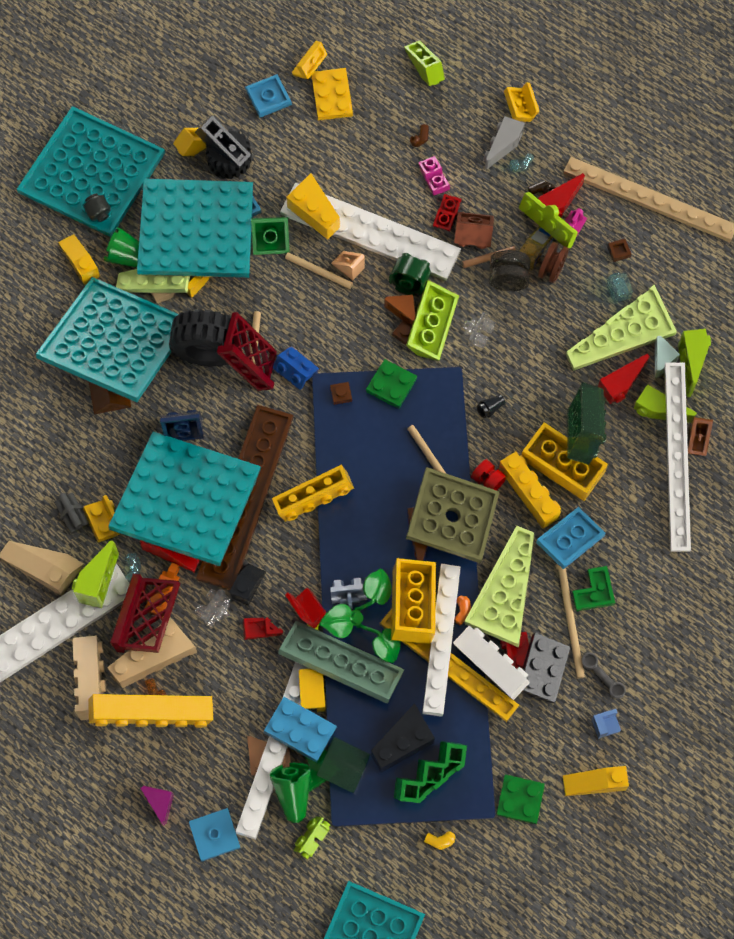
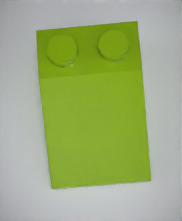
M706 329L683 331L677 346L680 362L685 363L687 397H691L695 389L706 354L708 353V348L711 346L710 335H707Z
M109 541L79 573L78 578L74 579L72 590H74L73 592L79 603L98 608L103 607L119 556L114 541Z

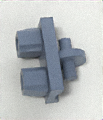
M353 578L351 580L352 585L344 586L342 580H334L333 586L330 587L332 604H348L353 609L352 603H360L362 600H367L363 591L362 579Z

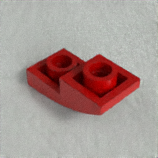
M444 194L433 227L451 231L462 199Z

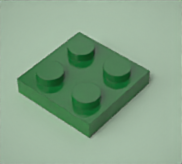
M384 359L366 388V392L399 409L416 382L417 375Z
M505 774L496 815L537 825L545 783Z

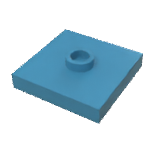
M278 74L245 87L259 118L292 105Z
M228 808L189 821L201 862L241 848Z

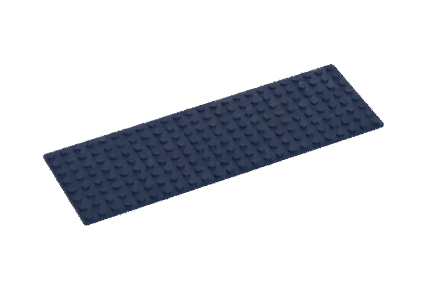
M461 367L405 369L417 375V380L399 409L366 392V388L377 371L313 374L316 476L342 464L354 486V489L350 490L347 495L338 496L330 503L318 506L322 607L326 612L340 604H332L330 587L333 586L334 580H342L344 586L352 585L351 580L353 578H361L364 583L370 573L381 568L388 575L392 588L393 567L396 559L416 560L412 540L406 539L409 528L407 508L415 507L426 467L434 468L407 430L409 426H415L446 474L471 482ZM349 382L352 402L334 405L330 385ZM446 512L445 515L449 521H458V515L455 512ZM428 546L424 561L436 562V598L441 564L460 566L457 598L461 595L467 596L470 599L472 608L479 595L477 562ZM392 590L391 596L385 604L379 605L374 602V604L360 610L363 615L362 625L382 633L384 628L380 626V622L392 609ZM367 598V600H362L360 603H352L353 609L351 610H355L356 607L370 602L371 599ZM457 603L455 617L460 612V608ZM465 621L461 626L454 622L451 653L485 678V673L453 644L468 627L465 625ZM353 626L351 633L347 637L337 638L323 628V633L378 657L372 646V641L378 636L377 634ZM401 641L397 660L391 664L404 669V672L388 704L325 675L327 721L337 726L328 742L329 756L339 773L330 778L332 825L339 827L493 819L496 813L488 708L451 679L447 678L443 716L422 714L429 662ZM415 703L435 737L434 744L381 773L371 756V750ZM441 741L467 745L465 766L451 775L439 788L428 794L422 802H406L394 798L396 777L416 779L418 759L438 761Z

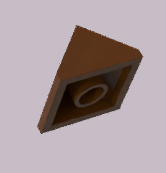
M89 382L94 415L131 408L130 399Z

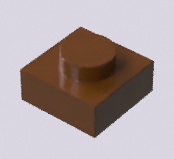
M626 239L608 243L607 248L613 262L631 257V251Z
M403 320L392 333V336L406 345L412 325Z
M349 382L330 385L334 405L352 402Z

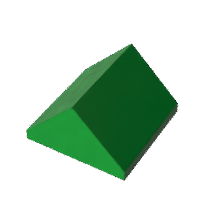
M288 217L251 219L253 255L290 253Z

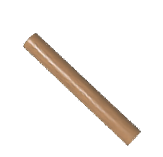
M515 246L462 261L464 268L514 254L516 249Z

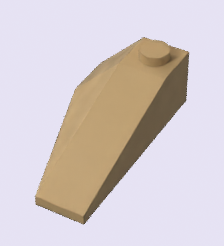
M8 541L0 552L1 560L60 596L65 593L84 566L82 562L68 554Z

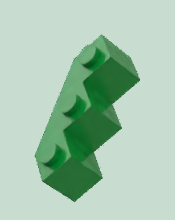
M441 741L438 761L418 759L416 779L396 777L394 798L399 801L422 802L428 794L439 788L451 775L465 766L467 745Z

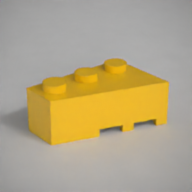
M310 173L286 197L287 208L328 240L340 228V217L312 173Z

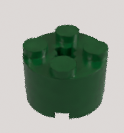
M403 253L397 259L392 269L389 283H393L396 286L395 290L399 293L413 296L419 293L421 295L431 275L430 263L424 259L420 260L408 253Z

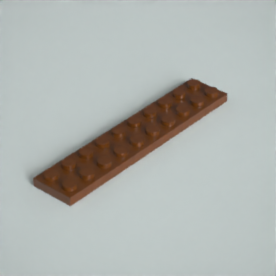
M257 405L238 459L261 466V471L220 566L202 561L196 577L197 581L231 590L238 574L241 572L294 418L292 414Z

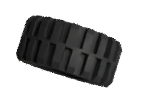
M200 309L179 313L173 319L169 340L171 352L174 356L179 357L180 360L187 361L190 364L194 363L199 366L204 365L208 367L229 365L217 354L218 346L224 345L231 317L227 314H221V312ZM240 333V334H239V338H240V342H241V344H242V338H241V333Z

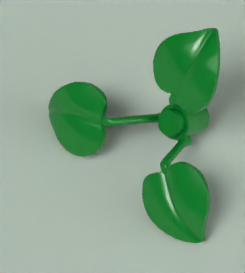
M380 568L370 573L363 583L364 594L367 598L371 599L370 602L356 607L355 610H351L346 604H338L324 615L319 625L337 638L347 637L351 633L353 626L373 632L378 635L372 641L375 654L387 663H394L397 660L400 641L391 640V629H384L381 633L378 630L361 624L363 615L360 610L374 604V602L383 605L391 596L390 579L386 572Z

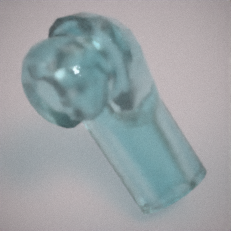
M527 153L520 162L518 160H511L509 163L510 169L513 172L526 171L534 160V156Z
M128 553L125 556V562L128 563L130 568L125 576L128 581H131L133 574H139L141 570L139 557L134 553Z

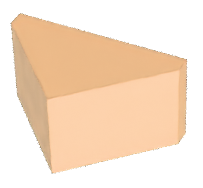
M343 251L331 264L353 281L365 268V257L360 253Z

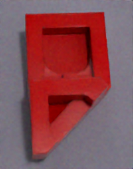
M268 617L265 619H243L244 640L279 636L283 634V630L271 623Z

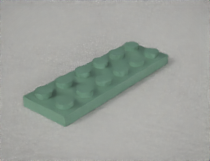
M295 621L278 654L387 704L404 672V669L387 663L376 656L298 621Z

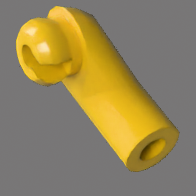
M448 831L444 835L436 837L428 833L424 842L439 850H443L453 845L455 834Z

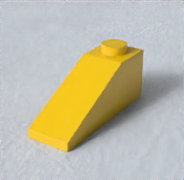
M74 234L58 242L84 285L92 277L96 279L100 277L93 259Z
M626 766L608 767L563 775L565 796L626 791L629 787Z

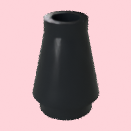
M499 394L480 401L477 405L479 415L482 418H490L506 403L505 399Z

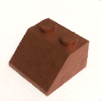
M458 212L454 243L462 247L475 245L480 249L491 247L494 216Z

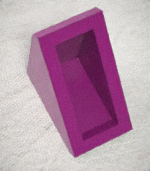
M142 786L140 789L164 826L167 824L174 797L171 791Z

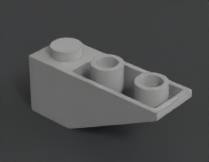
M506 116L502 122L498 123L496 128L497 135L492 137L490 142L491 149L486 151L483 158L485 169L490 168L518 146L524 132L525 123Z

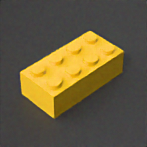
M545 422L522 451V456L528 465L583 501L586 500L602 478L608 466L606 462Z
M396 559L392 580L391 640L431 644L435 635L436 562Z

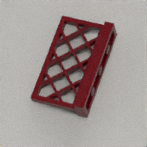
M233 312L224 345L218 346L217 354L257 391L272 390L274 382L270 378L277 351L238 312ZM246 331H248L250 340L247 338ZM240 333H241V338H242V342H243L242 344H241L240 338H239V334H240ZM256 341L259 343L260 350H258ZM250 343H251V347H252L253 353H251V351H250V346H249ZM259 353H261L263 363H261Z
M140 574L132 575L110 641L116 652L124 653L125 650L159 653L180 587L179 581L142 578ZM146 585H155L156 588L147 594L145 593ZM168 586L173 587L172 591L164 596L162 590ZM160 592L162 598L152 603L149 598ZM148 600L151 605L140 611V604ZM166 601V609L159 613L156 607ZM154 609L157 615L146 620L144 615ZM142 617L145 622L134 628V622ZM161 619V626L153 630L150 625ZM149 627L152 632L141 638L138 633ZM134 635L138 636V641L128 644V640ZM155 636L156 642L154 646H147L144 643Z

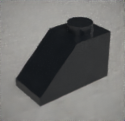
M248 563L238 574L230 590L231 598L249 606L266 571Z

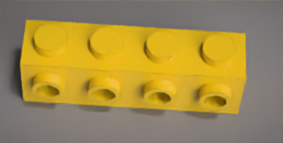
M515 451L501 460L499 470L507 476L506 480L542 529L557 521L561 513L559 504L550 498L548 489L544 485L541 486L538 482V476L527 467L525 458L522 455L519 456Z
M341 464L273 497L272 500L278 515L285 522L292 521L298 515L311 512L321 504H328L338 496L347 495L350 490L354 489L348 472Z

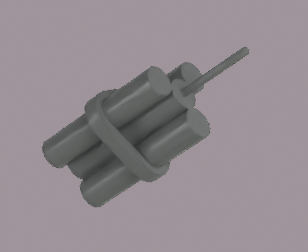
M54 479L53 481L60 492L58 496L60 499L54 503L61 514L59 516L60 519L64 520L70 533L73 534L82 527L89 526L90 524L83 512V506L79 505L73 493L68 495L62 493Z

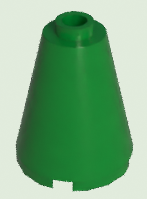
M117 227V233H113L106 251L109 253L107 256H104V261L137 267L139 241L123 229Z
M289 763L290 767L283 768L282 764L271 770L270 780L286 819L292 823H299L306 817L311 771L309 766L303 763Z

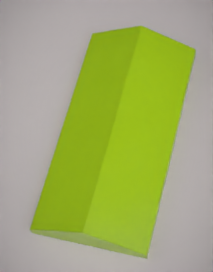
M427 280L406 344L416 355L436 361L440 360L459 295Z

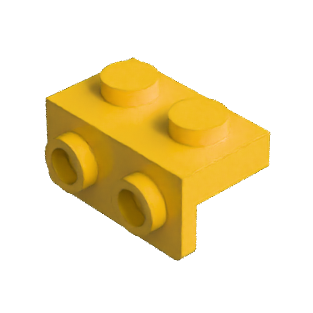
M526 82L522 88L507 87L504 90L512 119L530 122L539 113V107L529 82Z

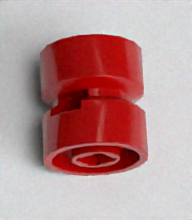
M488 459L483 460L471 474V478L477 484H483L484 487L496 491L507 479V476L499 469L495 470V465Z

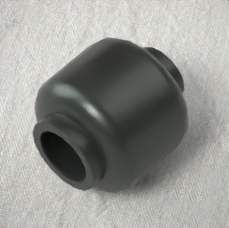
M96 193L85 199L83 207L92 221L98 220L102 222L108 218L111 207L103 195Z

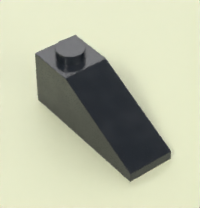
M213 115L206 119L195 131L197 136L206 145L238 168L251 155Z

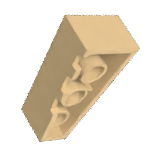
M170 617L159 653L129 650L107 668L119 685L124 688L155 671L157 672L172 663L182 660V658L197 653V650ZM154 636L144 643L147 646H154L156 637Z
M97 635L73 638L74 665H77V669H74L75 684L78 685V688L74 689V696L78 704L75 705V713L80 720L89 719L88 699L93 694H103V692H106V681L102 680L105 664L104 660L101 661L100 653H104L103 642L99 641Z

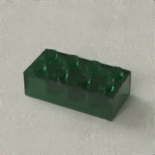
M581 383L567 410V458L589 465L592 459L597 457L599 446L605 443L607 434L605 433L606 421H604L606 409H604L606 401L604 389L587 383Z

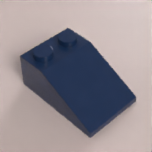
M188 410L186 413L170 412L167 415H162L160 418L164 436L181 441L204 439L200 411Z

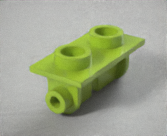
M316 816L312 818L306 826L307 830L304 835H301L295 842L296 847L293 851L302 852L301 856L307 860L313 856L319 847V844L314 839L317 838L322 841L330 830V824L325 820L323 821V817Z

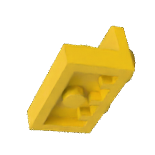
M104 495L101 501L83 507L97 542L120 535V533L109 530L108 527L115 513V506L113 501L108 499L107 495Z

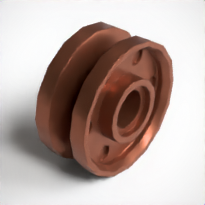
M553 242L549 247L538 277L543 279L549 272V282L555 283L569 252V248L564 246L560 253H558V243Z

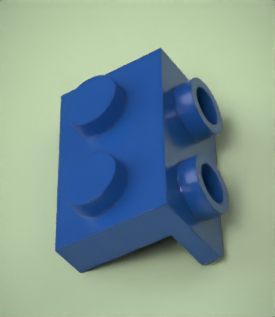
M292 346L277 356L273 366L275 371L299 390L304 387L307 380L312 378L313 374L319 371L316 365Z

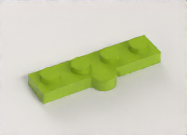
M530 192L524 193L519 209L563 246L572 248L578 232L559 217L558 207L556 205L546 206Z

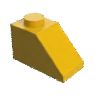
M198 128L182 129L173 143L180 155L195 156L206 148V144L195 133Z

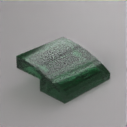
M333 737L316 775L354 793L370 754Z

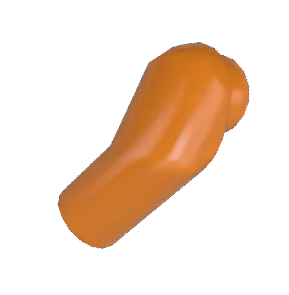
M462 595L457 598L456 603L460 608V612L454 619V622L459 626L463 624L471 610L470 599Z

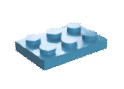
M577 507L540 536L536 543L562 569H565L600 541L606 533L586 513Z
M283 697L263 733L317 763L337 726L290 699Z

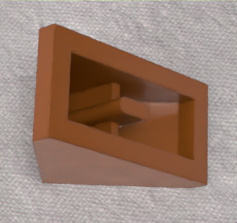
M413 295L388 296L384 299V307L402 321L405 320L413 325L415 320Z
M693 417L689 426L688 454L707 455L713 420Z

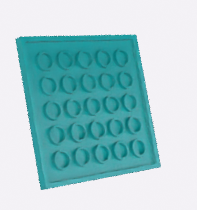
M72 106L18 186L17 192L112 237L116 228L143 189L144 179L150 178L165 154V149ZM96 193L103 195L111 207L108 218L102 222L98 220L92 221L83 207L85 199Z
M144 179L137 274L249 278L253 182Z
M92 277L37 351L36 358L134 402H138L171 353L169 348L173 319L178 314Z
M152 432L110 521L109 530L220 566L261 471V466Z

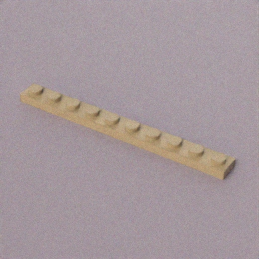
M570 157L563 174L572 178L583 173L585 175L584 183L725 241L731 242L734 236V223L576 158Z

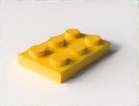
M346 68L314 71L311 77L318 120L352 117L353 110Z

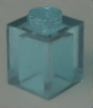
M626 272L620 274L613 273L608 277L606 287L613 304L631 299L633 289Z

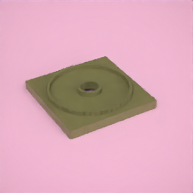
M426 467L406 539L481 563L499 491ZM446 512H455L458 515V521H449L446 518Z

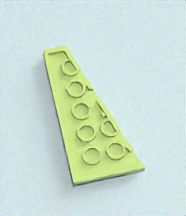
M655 285L566 352L573 371L654 343L657 336H662L665 339L676 335L677 331Z
M516 526L465 619V625L474 629L477 627L482 632L516 647H519L534 532Z

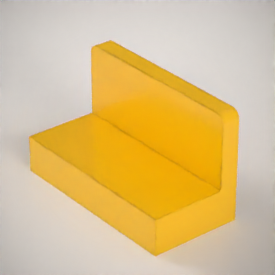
M315 41L292 71L293 76L309 79L327 56V52L320 41Z
M300 669L301 706L306 709H317V712H325L323 674L312 669Z

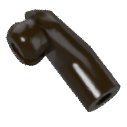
M541 181L528 187V191L531 194L538 192L545 194L555 189L554 185L546 181Z

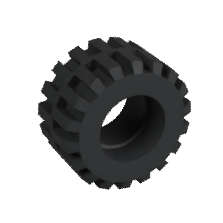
M228 129V132L251 154L248 138L246 139V135L240 134L238 130L234 132L233 129ZM206 145L207 163L215 175L221 174V178L229 176V179H233L232 176L236 175V177H239L240 173L244 174L246 172V168L249 169L252 155L238 168Z

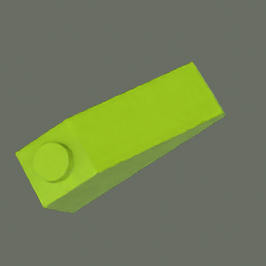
M420 40L404 46L419 75L429 86L436 85L445 80L442 62Z
M647 384L636 401L634 409L640 416L666 420L665 394ZM686 407L687 422L691 423L697 413Z

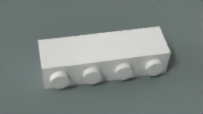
M468 626L453 644L514 700L530 683L526 678L528 674L520 667L516 669L512 665L514 661L508 655L504 654L502 656L497 652L500 648L491 640L488 643L483 639L485 634L477 627L473 629Z

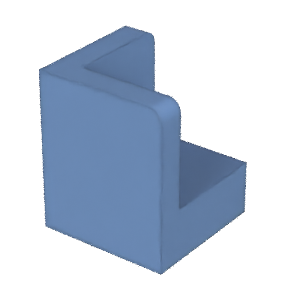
M616 709L593 716L592 723L598 739L621 731L616 718L618 713Z

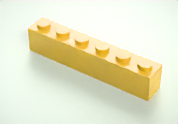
M93 694L88 699L89 723H95V726L99 727L107 726L108 724H115L117 727L128 726V724H136V727H146L148 724H155L156 727H166L168 724H175V727L195 725L196 728H203L213 721L212 696Z

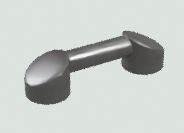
M586 653L582 658L584 668L594 671L608 686L610 695L613 698H622L626 693L624 684L614 682L598 665V657L594 653Z

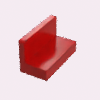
M306 588L296 598L288 592L285 594L299 617L315 629L327 612L313 592Z

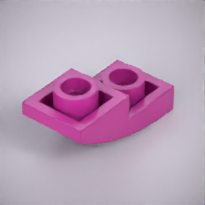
M435 156L418 162L433 196L450 190V185L443 175L442 167Z

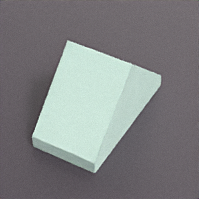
M657 336L655 341V377L657 378L665 372V363H676L680 355L662 336Z

